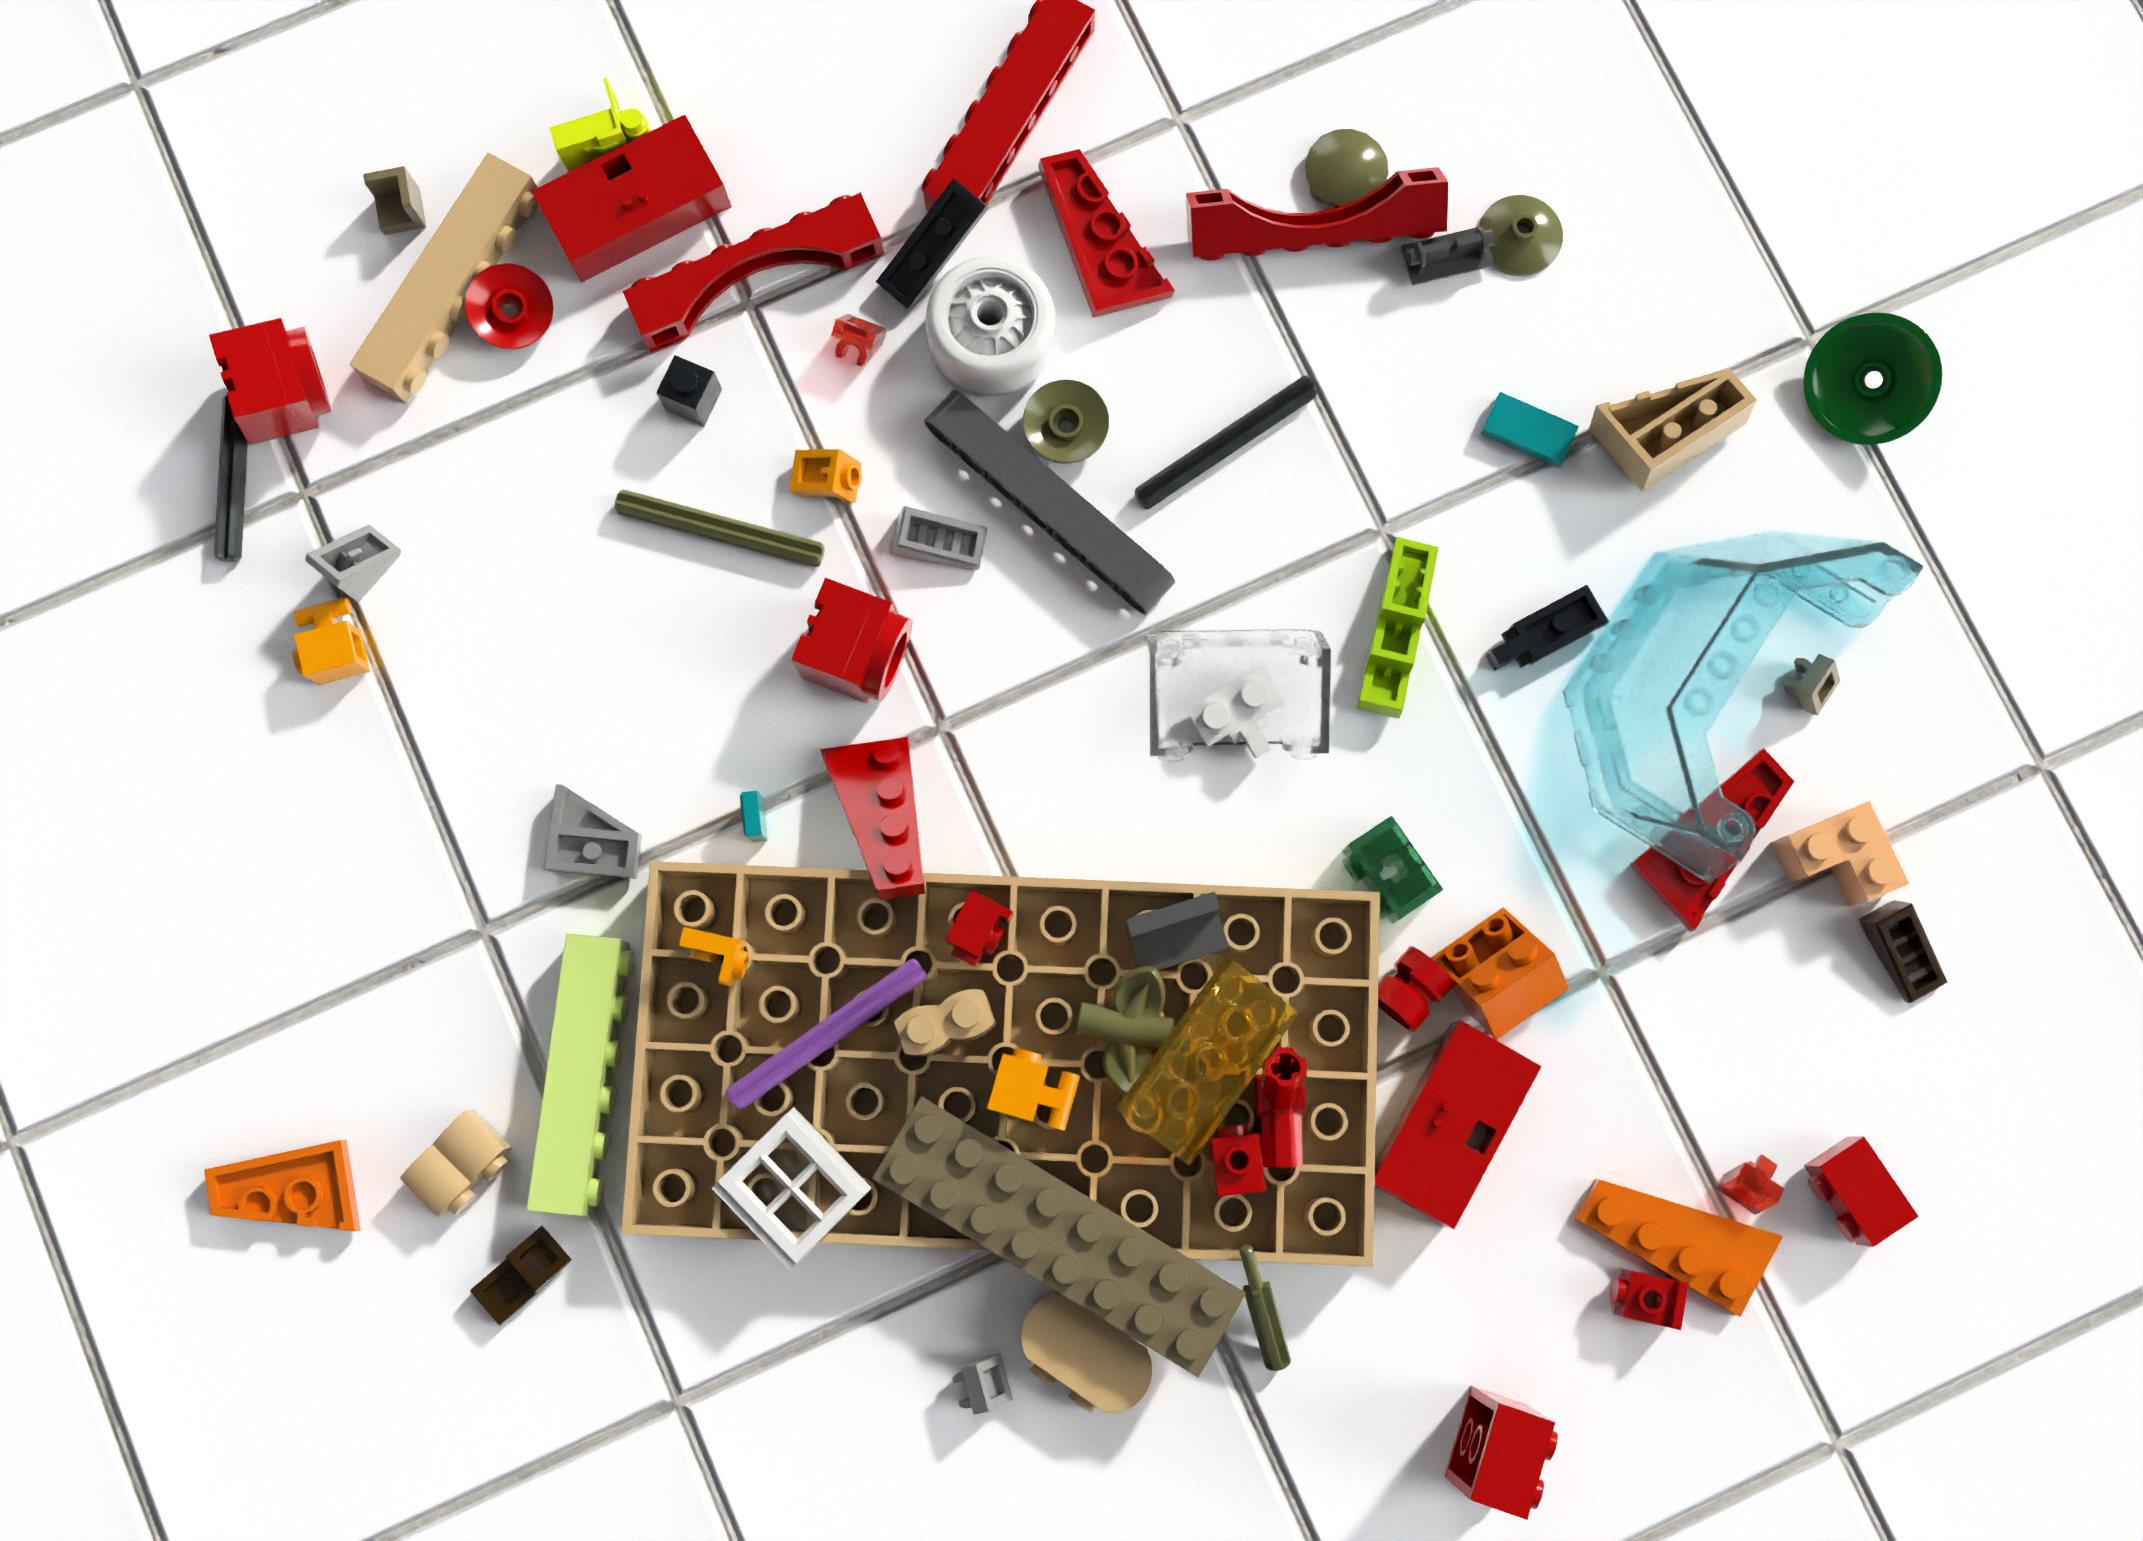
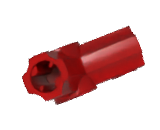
M1291 1047L1276 1048L1274 1054L1264 1060L1262 1074L1255 1075L1256 1116L1260 1117L1259 1138L1263 1167H1303L1301 1116L1305 1115L1306 1109L1305 1080L1307 1078L1306 1059L1298 1056Z

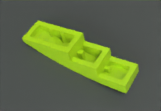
M1396 537L1368 651L1357 709L1397 719L1400 718L1403 712L1409 677L1415 663L1420 631L1426 617L1439 549L1437 546L1401 537Z

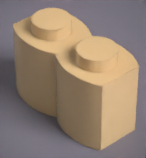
M968 989L957 992L946 998L939 1006L922 1005L914 1007L901 1014L894 1021L904 1053L915 1057L937 1053L948 1046L952 1040L969 1041L977 1039L990 1032L996 1026L986 993L980 989Z
M475 1109L465 1110L405 1170L400 1179L437 1217L448 1215L450 1212L456 1216L475 1199L476 1195L472 1190L483 1178L488 1182L491 1181L508 1165L509 1161L505 1156L513 1147Z

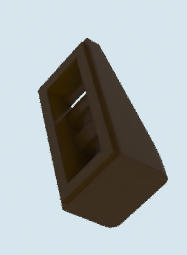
M1893 900L1859 919L1866 937L1905 1002L1912 1003L1948 983L1912 903ZM1895 923H1898L1896 926H1894V927H1892V928H1890V929H1887V927H1889V926H1891V925H1893V924H1895ZM1903 936L1907 938L1908 941L1895 947L1894 941ZM1915 952L1917 957L1903 964L1901 959ZM1924 967L1927 973L1911 982L1909 975Z

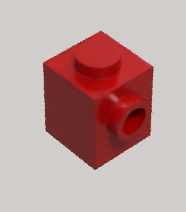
M1246 1125L1218 1128L1219 1137L1208 1138L1215 1195L1220 1197L1266 1191L1259 1133L1247 1134Z

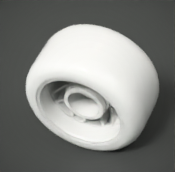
M997 256L978 257L955 266L939 280L928 301L926 331L930 351L943 374L954 384L967 391L982 395H1003L1025 387L1045 369L1055 346L1056 314L1049 290L1035 272L1025 265L1008 258ZM987 319L1000 320L999 323L992 326L981 323Z

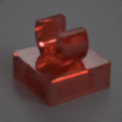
M851 314L835 319L831 336L841 339L835 348L836 357L840 359L845 357L848 346L853 345L859 351L856 365H865L871 358V350L883 345L887 328Z
M1762 1154L1758 1156L1756 1163L1752 1161L1744 1162L1723 1174L1716 1188L1754 1215L1777 1204L1784 1191L1783 1187L1771 1180L1777 1164Z

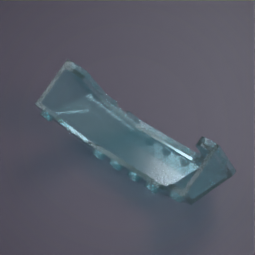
M1774 530L1654 552L1610 618L1609 623L1604 627L1562 691L1566 708H1569L1575 729L1573 735L1581 766L1585 768L1590 788L1588 794L1593 811L1708 884L1720 877L1742 860L1755 838L1756 827L1749 813L1723 797L1706 733L1790 601L1796 595L1848 627L1864 628L1881 614L1886 604L1894 596L1904 593L1913 585L1924 565L1883 541Z

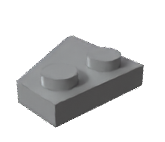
M556 784L544 869L555 872L637 880L642 835L563 784Z

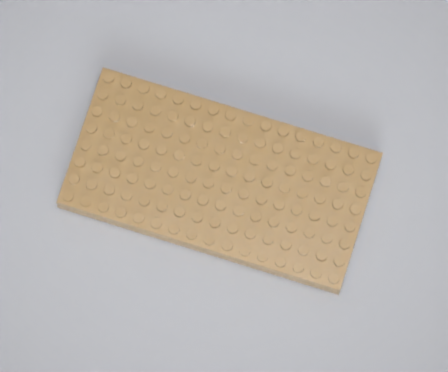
M650 861L621 1234L760 1240L714 1192L712 1187L785 1114L795 1107L872 1187L818 1243L988 1250L872 1179L922 1096L1190 1259L1242 1261L1239 1249L1243 1245H1250L1253 1247L1257 1262L1373 1267L1380 892L923 873L925 894L879 900L868 870ZM971 890L1010 909L1014 915L1010 924L1003 920L1000 921L998 927L1005 931L997 948L992 955L985 951L975 967L950 955L954 947L945 941ZM1215 891L1221 908L1218 914L1228 942V948L1158 971L1165 987V1004L1159 1016L1174 1018L1173 1025L1191 1028L1188 1047L1170 1044L1169 1050L1151 1049L1155 1062L1147 1085L1134 1099L1125 1097L1110 1083L1103 1069L1102 1059L1108 1043L1076 1034L1082 1002L1090 1003L1115 1011L1112 1004L1115 985L1128 972L1139 968L1125 927L1126 919ZM683 927L744 941L743 951L749 952V961L743 979L736 978L734 987L719 984L718 980L724 956L719 955L717 964L690 958L692 949L679 946ZM915 959L921 965L927 975L924 982L744 1109H736L731 1104L725 1092L729 1086L908 960ZM963 990H984L996 1022V1026L990 1032L974 1040H952L944 1049L928 1056L915 1057L904 1053L894 1021L901 1014L917 1006H939L946 998ZM1291 1047L1298 1056L1306 1059L1307 1078L1305 1080L1306 1109L1305 1115L1301 1116L1303 1167H1263L1266 1191L1218 1197L1215 1195L1208 1138L1219 1137L1218 1128L1239 1125L1247 1126V1134H1260V1117L1256 1116L1255 1075L1262 1074L1264 1060L1271 1057L1276 1048ZM1015 1048H1020L1042 1055L1040 1064L1049 1066L1044 1083L1045 1086L1057 1089L1062 1071L1080 1076L1065 1131L1047 1126L1052 1107L1038 1104L1034 1122L987 1109L1003 1053L1013 1056ZM787 1137L768 1155L791 1181L811 1163ZM762 1163L742 1181L766 1207L785 1189ZM818 1170L799 1187L822 1213L841 1196V1193ZM792 1195L773 1213L797 1239L816 1221Z

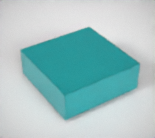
M757 790L741 792L739 796L744 835L753 843L768 841L762 795Z

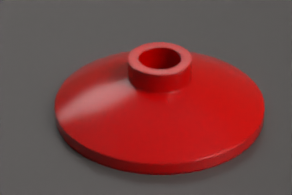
M503 263L484 269L472 280L465 297V311L470 326L482 340L498 348L515 350L528 347L545 335L552 322L554 306L548 286L538 274L522 265ZM506 304H514L518 308V313L513 317H507L502 313V308Z

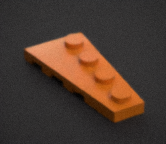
M1595 1179L1574 1217L1578 1222L1673 1279L1689 1283L1688 1288L1741 1317L1783 1238L1782 1235L1600 1179Z

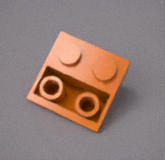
M1504 907L1431 957L1455 981L1452 989L1470 1015L1495 1040L1502 1037L1569 989L1555 953Z

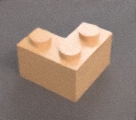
M1870 801L1770 842L1789 883L1831 868L1849 907L1868 902L1910 884Z

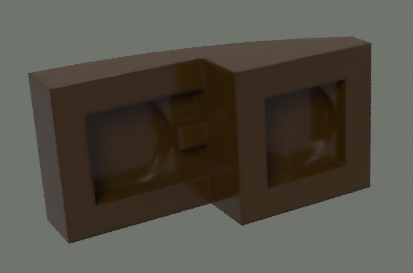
M543 1225L506 1255V1259L470 1290L472 1295L500 1327L533 1299L572 1261L570 1256Z

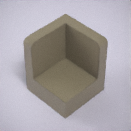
M405 166L363 174L364 184L375 198L379 228L384 235L426 227L420 188Z

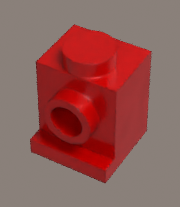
M971 890L945 939L947 944L954 947L950 955L975 967L985 951L991 955L994 953L1005 931L998 927L1001 920L1010 924L1014 916L1013 911Z
M1621 1268L1620 1278L1615 1277L1612 1283L1610 1302L1612 1305H1615V1315L1681 1330L1689 1283ZM1653 1290L1655 1292L1653 1306L1647 1308L1643 1297L1646 1292Z

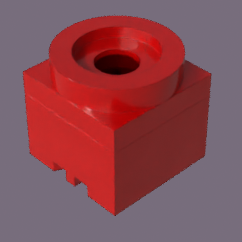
M277 318L209 334L219 367H222L220 374L228 390L226 394L234 419L249 445L319 428L316 416L332 412L320 368L305 326L287 330L282 318Z
M825 577L814 608L818 609L819 612L816 616L809 615L806 622L809 632L808 634L803 633L800 636L791 661L801 678L865 703L868 702L869 698L881 702L890 691L904 659L912 631V618L896 613L893 603Z

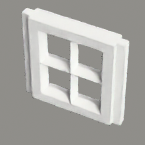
M793 1107L712 1189L777 1258L791 1270L872 1187ZM786 1137L811 1162L793 1181L768 1157ZM760 1163L785 1187L767 1207L742 1182ZM816 1170L841 1193V1196L824 1213L799 1189ZM791 1195L816 1219L798 1239L773 1214Z

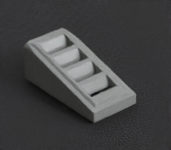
M903 506L897 517L890 554L909 559L978 570L988 527ZM911 526L918 527L915 542L908 541ZM928 529L936 530L932 547L925 545ZM946 532L953 533L950 551L943 550ZM963 535L971 536L967 556L959 554Z

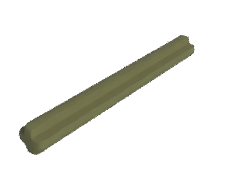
M625 489L618 492L615 500L614 509L621 515L813 567H819L824 557L825 547L818 541Z

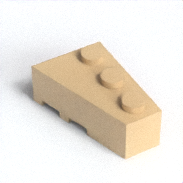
M1728 368L1675 384V387L1659 392L1650 393V391L1636 394L1634 399L1610 405V402L1596 405L1589 431L1638 489L1644 492L1746 425L1757 399L1732 370Z

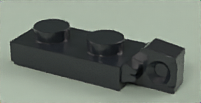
M1585 585L1513 623L1508 630L1501 634L1505 643L1492 649L1491 653L1486 655V658L1494 671L1514 660L1517 661L1520 668L1529 664L1533 665L1606 626L1609 620L1588 585Z

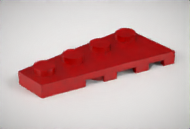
M1077 149L1040 158L1038 169L1092 317L1095 318L1171 298L1175 289L1167 278H1162L1154 266L1155 260L1146 246L1141 247L1130 230L1132 225L1123 212L1118 213L1108 198L1109 191L1082 151Z
M1765 748L1759 750L1629 865L1690 932L1695 931L1704 918V913L1712 901L1718 897L1726 885V880L1736 865L1743 860L1750 849V844L1759 831L1765 827L1795 781Z

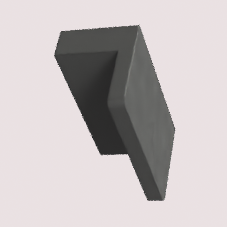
M1215 891L1126 919L1125 927L1138 967L1151 966L1160 971L1226 950L1228 942L1218 914L1221 908Z

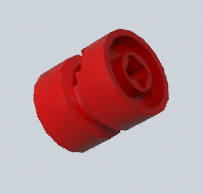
M1409 946L1394 963L1395 974L1393 976L1384 975L1378 982V1007L1399 1025L1410 1032H1415L1430 1015L1428 1005L1430 1003H1440L1454 987L1455 981L1432 958L1421 950Z

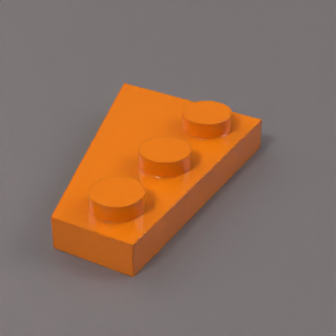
M347 1140L333 1141L204 1169L210 1215L290 1223L354 1232L361 1231Z

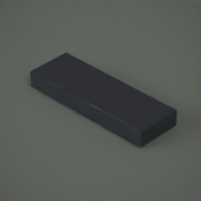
M953 178L876 280V283L905 308L912 310L990 207L957 179Z

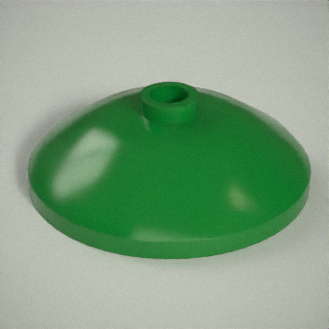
M1873 312L1856 315L1832 327L1813 348L1804 371L1803 387L1805 400L1811 414L1822 428L1841 440L1861 445L1891 442L1916 429L1933 410L1942 387V363L1932 339L1912 321L1890 313ZM1871 372H1879L1883 377L1882 384L1877 388H1869L1866 385V377Z

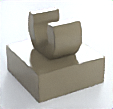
M1818 654L1813 663L1805 658L1795 659L1796 671L1805 674L1802 679L1792 680L1786 676L1782 679L1784 689L1789 694L1798 696L1801 709L1817 716L1841 681L1835 660L1822 654Z

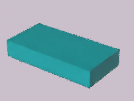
M1499 392L1480 434L1560 468L1579 426L1503 392Z

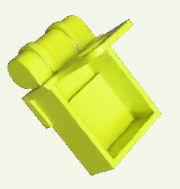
M607 77L603 78L611 104L610 109L549 127L555 150L568 172L652 131L649 129L645 116L639 110L630 108L621 111L616 94Z

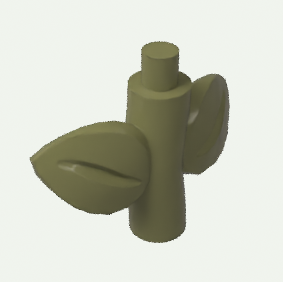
M1151 966L1134 969L1118 981L1113 992L1112 1004L1115 1011L1082 1002L1076 1033L1108 1043L1102 1059L1104 1072L1114 1088L1123 1096L1134 1099L1142 1092L1151 1077L1155 1062L1151 1049L1169 1050L1170 1044L1188 1047L1191 1028L1173 1025L1174 1018L1159 1016L1165 1004V987L1161 975L1155 967Z

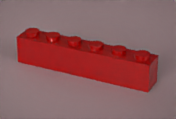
M1036 0L1028 15L1029 23L1022 33H1015L1007 49V58L1002 66H995L986 82L987 90L980 101L974 100L965 115L964 122L966 124L959 135L953 134L949 138L943 151L944 159L938 169L932 168L926 175L921 190L924 195L927 211L931 209L953 178L962 183L986 205L989 203L1095 31V9L1078 0Z

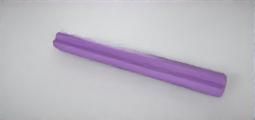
M915 959L908 960L729 1086L725 1092L731 1104L736 1109H744L924 982L927 975L921 965Z

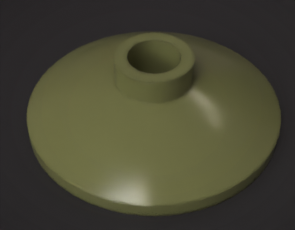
M1511 195L1496 201L1486 210L1479 225L1483 226L1485 231L1491 229L1494 234L1495 245L1490 247L1494 267L1514 276L1533 275L1549 267L1558 256L1563 243V229L1555 211L1542 200L1528 195ZM1517 225H1525L1531 232L1528 234L1521 233Z
M1056 380L1040 387L1030 397L1023 414V429L1030 446L1043 458L1061 464L1077 463L1091 457L1103 445L1109 430V413L1102 397L1089 385L1076 380ZM1063 421H1069L1074 425V429L1064 433L1059 430L1058 425Z

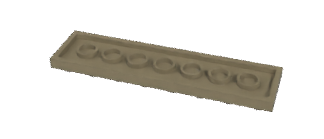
M922 1096L872 1179L1198 1378L1246 1295V1292Z

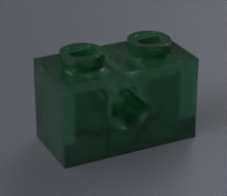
M1392 815L1349 843L1342 850L1346 856L1342 863L1349 875L1356 882L1362 880L1370 892H1380L1379 917L1381 919L1388 917L1392 924L1444 890ZM1383 865L1385 867H1390L1391 865L1396 867L1398 872L1394 874L1393 879L1387 878L1383 880L1380 877L1379 873L1384 869Z

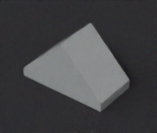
M369 524L306 554L305 561L359 603L400 557L402 550Z

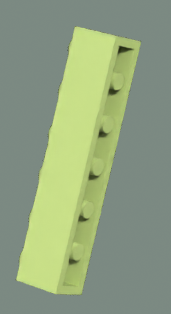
M566 933L527 1205L528 1211L586 1216L593 1213V1206L598 1207L600 1205L603 1193V1180L597 1178L599 1162L606 1159L609 1148V1133L604 1132L606 1114L612 1113L616 1096L615 1087L610 1086L612 1068H618L622 1053V1043L616 1040L618 1023L625 1021L628 1009V997L622 995L624 979L631 976L634 965V952L629 950V942L625 940Z

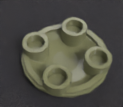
M1336 129L1320 136L1310 147L1305 161L1306 179L1310 185L1311 196L1316 201L1326 202L1338 207L1358 200L1378 188L1386 181L1389 174L1387 156L1381 145L1367 133L1354 129Z

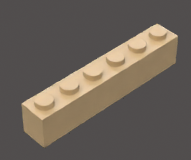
M487 152L350 361L349 365L363 380L404 403L408 402L412 394L420 391L425 383L426 372L435 358H440L445 353L449 344V337L455 327L467 318L465 297L470 283L481 271L496 265L503 253H507L513 248L517 240V232L525 219L532 217L538 209L539 204L532 193V190L538 187L531 175Z

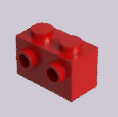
M1847 1136L1804 1165V1168L1811 1177L1808 1179L1811 1190L1822 1202L1829 1203L1837 1215L1834 1221L1838 1230L1851 1243L1855 1242L1856 1245L1875 1247L1919 1217L1864 1136Z

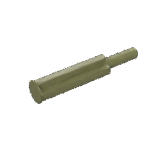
M1243 1245L1239 1249V1253L1248 1281V1285L1243 1286V1291L1246 1292L1245 1298L1264 1365L1270 1371H1280L1287 1368L1292 1359L1269 1281L1262 1282L1253 1247Z

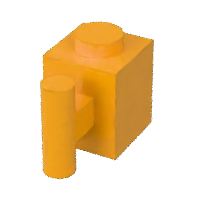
M348 597L293 611L298 627L314 624L315 629L294 634L297 649L292 651V657L298 673L317 685L370 672L361 630L346 620L338 623L336 621V617L352 613Z
M1015 1048L1013 1056L1003 1053L987 1109L1034 1122L1038 1104L1052 1107L1047 1126L1065 1131L1080 1076L1062 1071L1057 1089L1045 1086L1044 1083L1049 1066L1040 1064L1042 1055L1020 1048Z

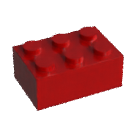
M1471 1385L1444 1476L1469 1500L1528 1520L1531 1508L1537 1509L1542 1499L1544 1481L1540 1479L1544 1461H1550L1556 1450L1558 1433L1553 1431L1556 1422L1522 1402Z

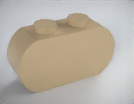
M1057 1291L1040 1297L1029 1308L1022 1326L1021 1342L1026 1358L1033 1362L1030 1371L1052 1386L1056 1380L1072 1390L1068 1397L1088 1412H1092L1096 1406L1104 1413H1119L1135 1406L1144 1397L1152 1379V1361L1146 1345Z

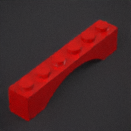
M1439 167L1396 171L1381 186L1362 198L1338 208L1314 213H1287L1266 209L1244 200L1229 189L1185 193L1188 244L1193 258L1199 257L1203 260L1212 261L1223 258L1224 254L1242 253L1246 256H1259L1266 253V250L1281 248L1290 252H1299L1306 250L1311 245L1325 244L1329 247H1344L1349 245L1350 241L1359 240L1385 243L1392 240V237L1407 235L1416 239H1425L1432 237L1436 232L1447 231L1449 181Z
M860 192L853 196H839L833 199L828 206L814 212H800L794 215L789 222L773 229L769 227L759 229L749 239L737 244L718 246L710 255L696 261H682L673 266L671 271L655 278H641L635 281L630 288L622 292L640 334L651 352L689 336L701 315L716 298L734 284L755 273L777 266L793 264L827 265L847 270L883 255L884 249L879 231Z

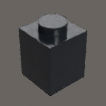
M674 355L656 394L666 411L705 427L721 394L722 387L714 371Z

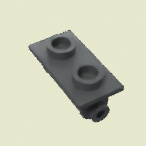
M1483 226L1401 245L1412 286L1494 266L1490 247H1494L1495 239L1491 229L1485 231Z

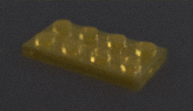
M1225 957L1115 1110L1190 1166L1299 1013L1235 960Z

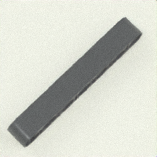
M953 389L924 419L925 426L940 442L1141 614H1148L1176 583L1174 577L1161 563L961 392Z

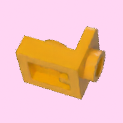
M840 449L795 450L789 492L798 497L834 496L845 503H855L857 491L862 480L861 463Z
M683 927L679 946L692 949L690 958L717 964L719 955L724 956L718 980L719 984L734 987L736 978L743 979L749 961V952L743 951L744 941Z

